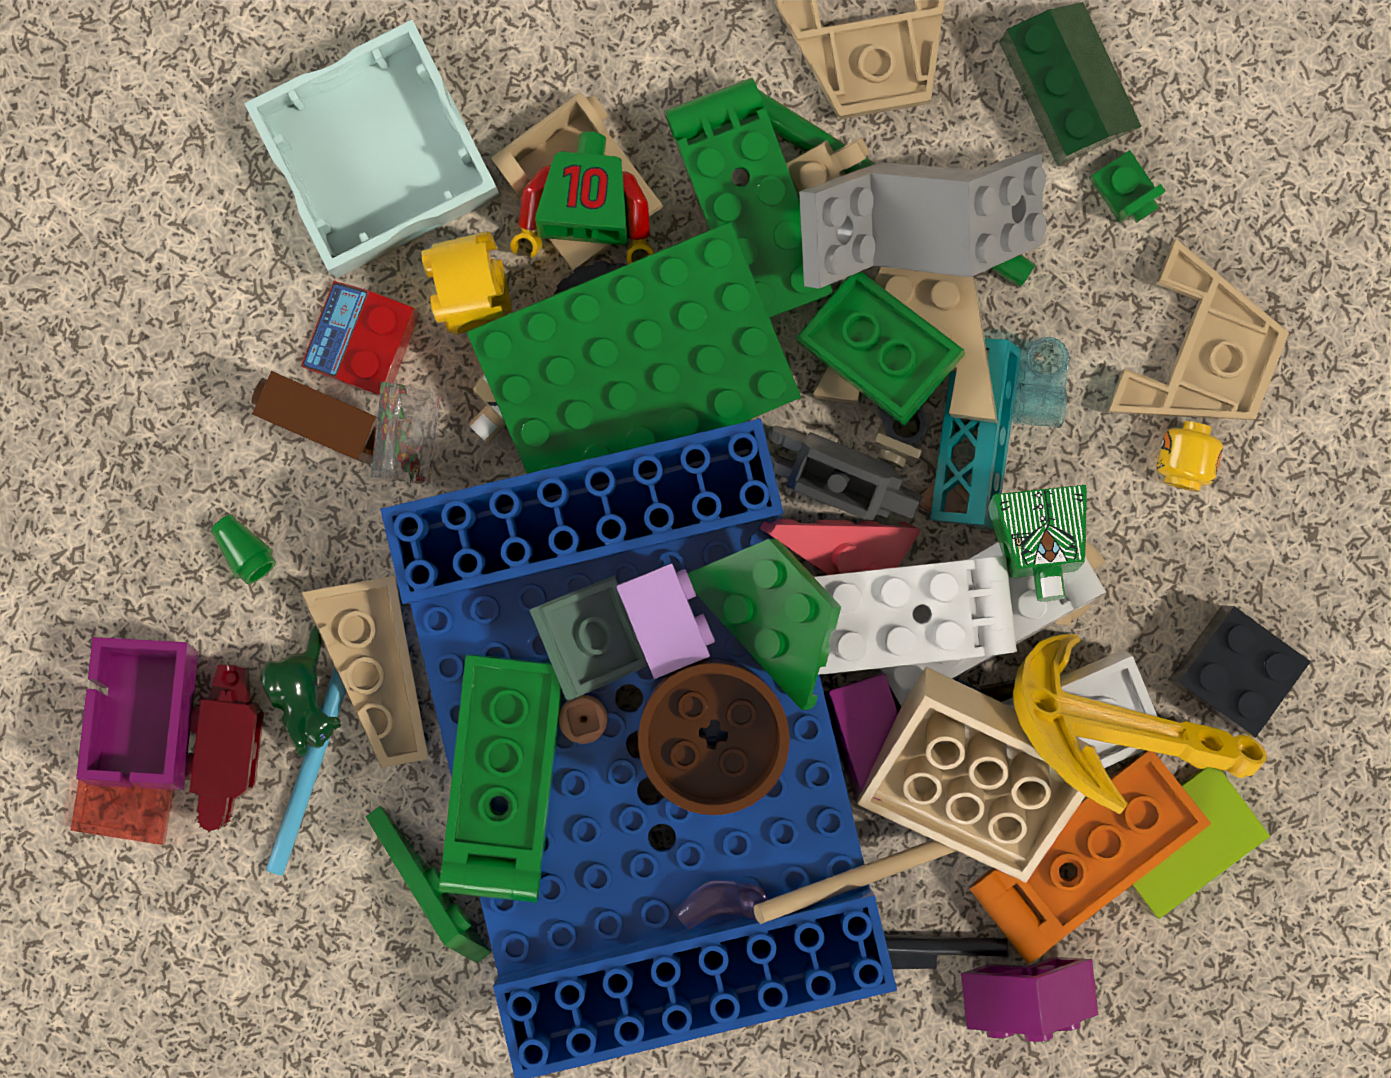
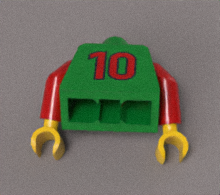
M597 132L580 133L577 153L563 151L555 153L552 164L543 166L526 185L522 194L518 225L522 230L510 243L514 254L519 252L521 238L531 241L533 245L531 258H533L542 249L541 238L627 246V237L632 239L626 254L628 264L633 262L631 255L636 249H644L649 255L654 253L652 246L646 242V238L650 236L648 201L635 176L629 172L622 171L621 158L605 155L606 137Z

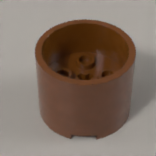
M705 658L666 675L653 689L646 702L638 732V748L641 762L655 788L673 804L690 812L703 815L734 813L753 805L763 798L773 788L782 774L790 744L789 726L784 709L766 681L756 672L740 663L719 658ZM711 720L719 721L720 730L727 732L725 738H717L715 745L707 744L706 736L699 734L700 728H708Z

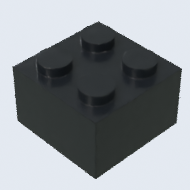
M1221 605L1168 678V681L1241 734L1256 738L1311 661L1237 607Z

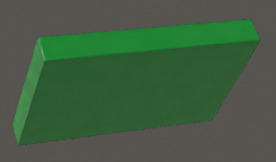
M861 271L848 276L795 337L798 344L902 425H905L965 355L962 347Z

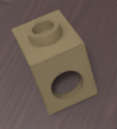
M925 412L929 429L933 415ZM913 418V419L915 420L916 424H917V432H918L919 429H920V424L918 423V421H917L915 418ZM881 422L870 450L879 453L877 458L880 461L903 469L905 464L911 467L915 465L922 452L920 450L922 444L915 448L886 436Z

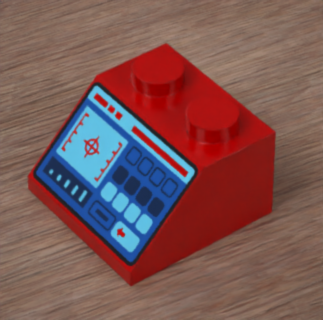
M333 281L300 367L384 398L386 396L385 393L380 396L381 385L383 382L394 384L420 313L414 307L372 291Z

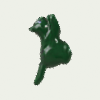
M316 625L309 634L304 653L291 654L280 661L269 660L265 663L260 674V681L271 705L284 711L281 721L299 757L307 754V743L313 748H320L332 736L334 730L341 727V721L338 717L328 716L318 706L317 662L323 640Z

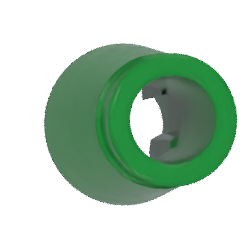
M227 515L213 525L211 533L215 537L236 579L242 578L247 585L253 584L266 576L274 568L276 561L271 556L273 549L238 521L234 515Z

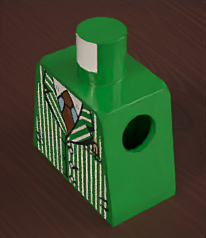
M1086 485L994 494L988 505L989 514L1002 554L1006 556L1010 577L1034 576L1036 596L1039 602L1056 601L1065 598L1063 573L1078 571L1085 562Z

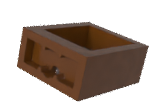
M274 371L270 372L268 379H260L251 399V403L256 405L252 415L369 465L373 462L385 434L384 428L388 424L386 422L383 426L382 419Z

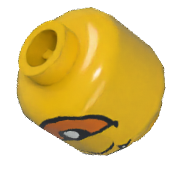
M1184 421L1182 429L1172 428L1165 432L1156 465L1157 471L1165 476L1164 484L1184 490L1200 492L1201 486L1210 485L1214 482L1223 451V444L1218 438L1210 435L1212 427L1197 422Z

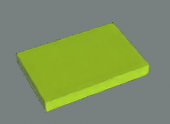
M1211 767L1199 769L1180 784L1211 822V825L1132 885L1158 919L1162 918L1271 837L1220 769Z

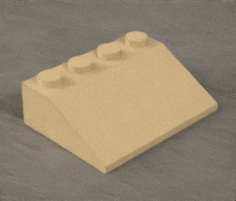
M925 667L894 721L863 791L858 797L857 805L1026 883L1081 804L1085 795L1069 785L1039 756L1022 729L1014 708ZM1076 738L1081 751L1085 746H1091L1095 749V746Z

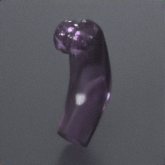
M719 880L709 881L692 893L674 910V913L688 930L718 914H734L746 916L749 919H756L754 906L767 901L768 897L766 892L756 884Z

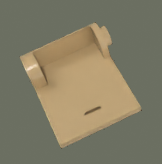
M581 92L577 93L490 158L513 192L522 201V194L526 185L543 166L552 164L555 153L560 151L577 153L579 134L582 132H597L606 137L605 155L621 158L622 171L629 172L635 176L648 201L649 217L663 207V204L609 135L603 123L609 116L593 94L585 98ZM549 239L573 271L584 266L612 245Z

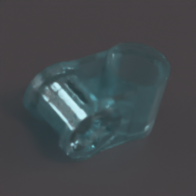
M1043 337L1029 342L1021 350L1012 416L1014 424L1053 428L1062 427L1067 405L1066 382L1069 353L1065 344L1059 339ZM1045 348L1046 355L1053 357V364L1045 366L1044 370H1042V363L1035 361L1034 356L1035 353L1043 352Z

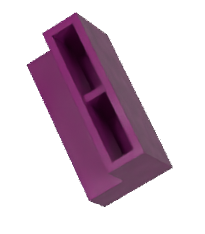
M885 674L824 692L832 730L856 804L898 715Z

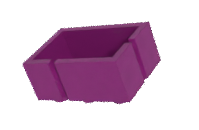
M92 637L88 680L101 688H108V694L106 696L97 689H86L76 774L77 780L94 786L132 788L134 784L140 788L184 790L185 766L189 748L190 723L198 661V651L188 642Z

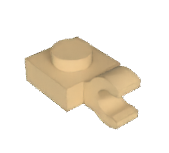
M862 137L833 152L826 140L786 162L791 179L799 192L846 175L844 169L866 159L870 151Z

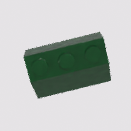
M1084 2L1049 9L1006 29L999 43L1057 166L1142 127Z

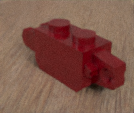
M218 665L209 697L201 699L200 706L194 707L191 716L190 731L191 734H196L194 753L190 752L186 759L185 780L190 781L189 793L199 794L197 823L200 825L199 828L202 827L208 833L216 829L219 830L221 826L225 827L228 825L227 823L231 822L230 818L233 817L231 812L234 810L235 799L246 794L256 784L264 712L256 702H250L249 667Z

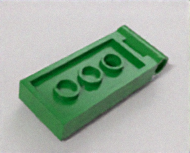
M752 77L664 110L670 131L708 231L731 222L769 318L833 294L830 284L822 288L804 286L800 200L754 79ZM742 169L747 173L748 182L745 186H737L733 183L731 175L734 170Z
M471 653L466 655L439 892L533 903L538 901L562 699V688L550 662ZM495 796L504 797L508 801V810L505 812L496 811L492 807V798Z

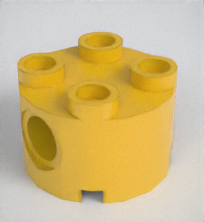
M485 231L432 244L430 249L422 250V262L428 278L433 277L437 294L430 296L434 317L437 323L444 322L449 333L453 332L454 335L466 333L471 329L509 314L508 312H512L511 298L502 260L492 259L489 251L498 249L490 232Z

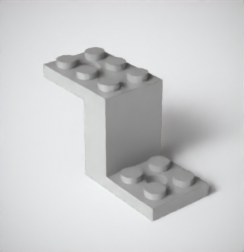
M1025 151L979 170L880 162L799 191L804 286L822 288L872 266L972 277L1042 245L1046 231L1042 195L1046 183V175L1042 168V153Z

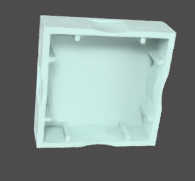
M413 20L352 49L342 59L326 68L304 73L244 103L274 164L285 175L295 195L298 212L328 272L336 278L501 197Z

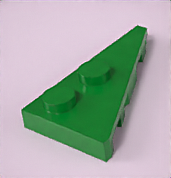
M379 806L365 816L443 945L475 963L480 962L491 953L490 949L472 927V922L458 903H454L448 893L439 892L440 872L434 866L431 868L427 867L385 809Z

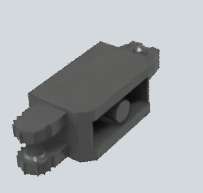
M781 426L770 427L767 434L770 440L799 452L795 462L769 452L774 473L788 478L786 485L794 491L865 520H874L876 514L887 518L890 511L911 519L914 518L922 495L901 486L904 478L894 473L895 466L812 432L808 436H804Z

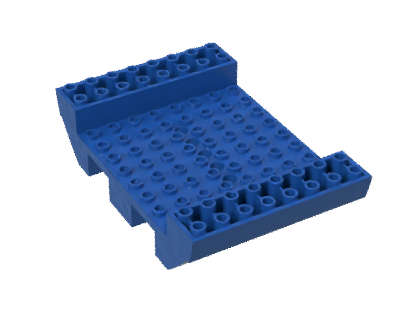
M761 418L380 509L402 604L410 603L451 778L467 654L551 663L530 613L531 609L614 575L618 585H621L672 563L676 572L686 569V572L689 573L767 539H774L760 530L764 521L774 522L777 519H782L781 515L784 514ZM697 594L696 597L689 599L688 602L695 617L704 613L715 641L707 645L710 655L707 658L731 660L750 668L766 681L780 701L788 721L790 735L789 753L785 767L778 781L763 798L753 805L734 813L724 815L698 814L682 809L664 796L656 803H646L639 797L637 787L648 776L643 768L641 758L633 756L628 751L626 740L631 733L639 731L642 713L651 692L668 674L654 679L649 666L583 694L593 696L602 702L607 711L608 723L605 731L597 740L586 744L576 743L568 739L563 734L560 724L558 725L544 857L537 903L480 897L498 973L493 989L514 1078L539 1077L897 991L876 898L869 884L763 924L757 921L754 915L755 905L865 864L820 675L817 677L813 694L818 695L816 704L811 710L802 711ZM625 684L637 686L643 694L641 706L634 711H625L616 703V691ZM563 690L560 711L567 702ZM711 720L708 728H700L699 734L706 736L707 744L715 745L717 738H725L727 732L720 730L719 721ZM495 796L492 798V807L498 812H505L508 810V801L502 796ZM664 823L670 825L676 833L674 844L667 849H657L652 846L648 839L650 829L657 824Z

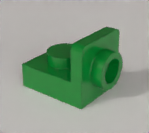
M1131 150L1089 177L1119 224L1130 216L1138 223L1160 207L1155 200L1166 192L1162 184L1157 187L1154 186Z

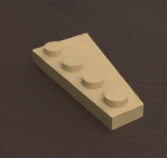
M395 576L301 592L380 767L385 768L428 759Z

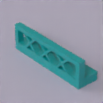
M985 338L986 350H989L988 363L998 423L972 420L966 425L962 418L951 417L949 411L957 372L951 371L930 520L971 525L978 529L995 531L988 505L994 494H1002L1021 349L1010 340ZM956 424H958L961 430L955 434ZM976 428H978L977 438L972 433ZM968 437L976 448L975 457L972 462L960 471L952 460L953 448L964 438ZM950 469H951V471L954 473L955 476L952 477V478L949 480ZM972 473V479L970 484L966 478ZM961 483L969 493L967 514L945 512L947 493Z

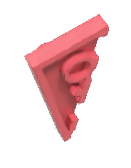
M777 519L774 522L764 521L760 527V530L772 538L778 539L785 547L826 575L896 568L921 532L920 529L907 522H899V525H881L875 521H861L854 524L848 520H817V523H799L793 519Z

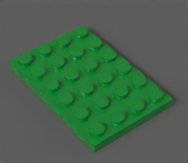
M731 222L466 332L527 474L743 423L801 398Z

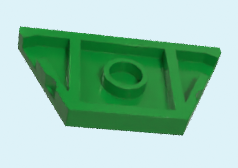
M767 539L687 573L695 593L802 711L811 710L817 701L818 695L813 694L819 669L820 667H826L831 649L829 640L832 632L836 630L841 611L840 604L778 539Z

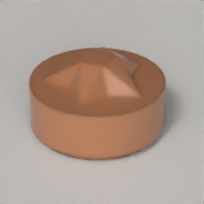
M581 695L568 700L563 705L559 715V724L563 734L571 741L580 744L597 740L605 731L608 723L605 706L600 700L590 695Z

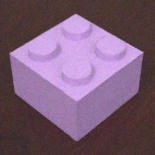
M672 563L616 586L654 679L710 656L707 645L715 641L704 613L695 617L688 600L696 597L686 569L676 572Z

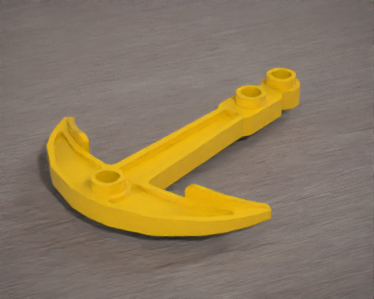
M1076 634L1058 635L1040 641L1017 669L1013 690L1015 711L1022 729L1039 756L1069 785L1098 804L1119 814L1122 813L1128 803L1109 778L1096 750L1091 746H1085L1081 751L1076 736L1177 756L1196 768L1205 769L1211 767L1224 771L1228 770L1238 778L1254 775L1267 760V754L1263 746L1249 736L1238 735L1234 737L1225 730L1187 721L1179 723L1064 692L1061 689L1060 673L1067 665L1071 651L1081 641Z

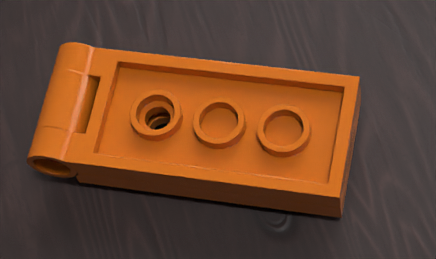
M1147 750L1140 752L1109 776L1118 792L1128 803L1122 813L1119 814L1085 796L1026 883L992 868L969 886L968 889L1027 964L1041 957L1061 939L1211 825V822L1155 752ZM1068 862L1075 865L1074 875L1070 878L1060 877L1059 868L1061 865Z

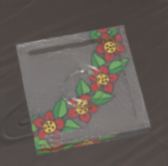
M381 382L371 477L429 486L440 402L439 394L398 383Z

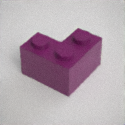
M1052 957L1028 966L988 964L961 973L967 1029L986 1031L988 1038H1007L1015 1034H1024L1025 1041H1048L1053 1039V1032L1081 1028L1080 1022L1098 1015L1092 959Z

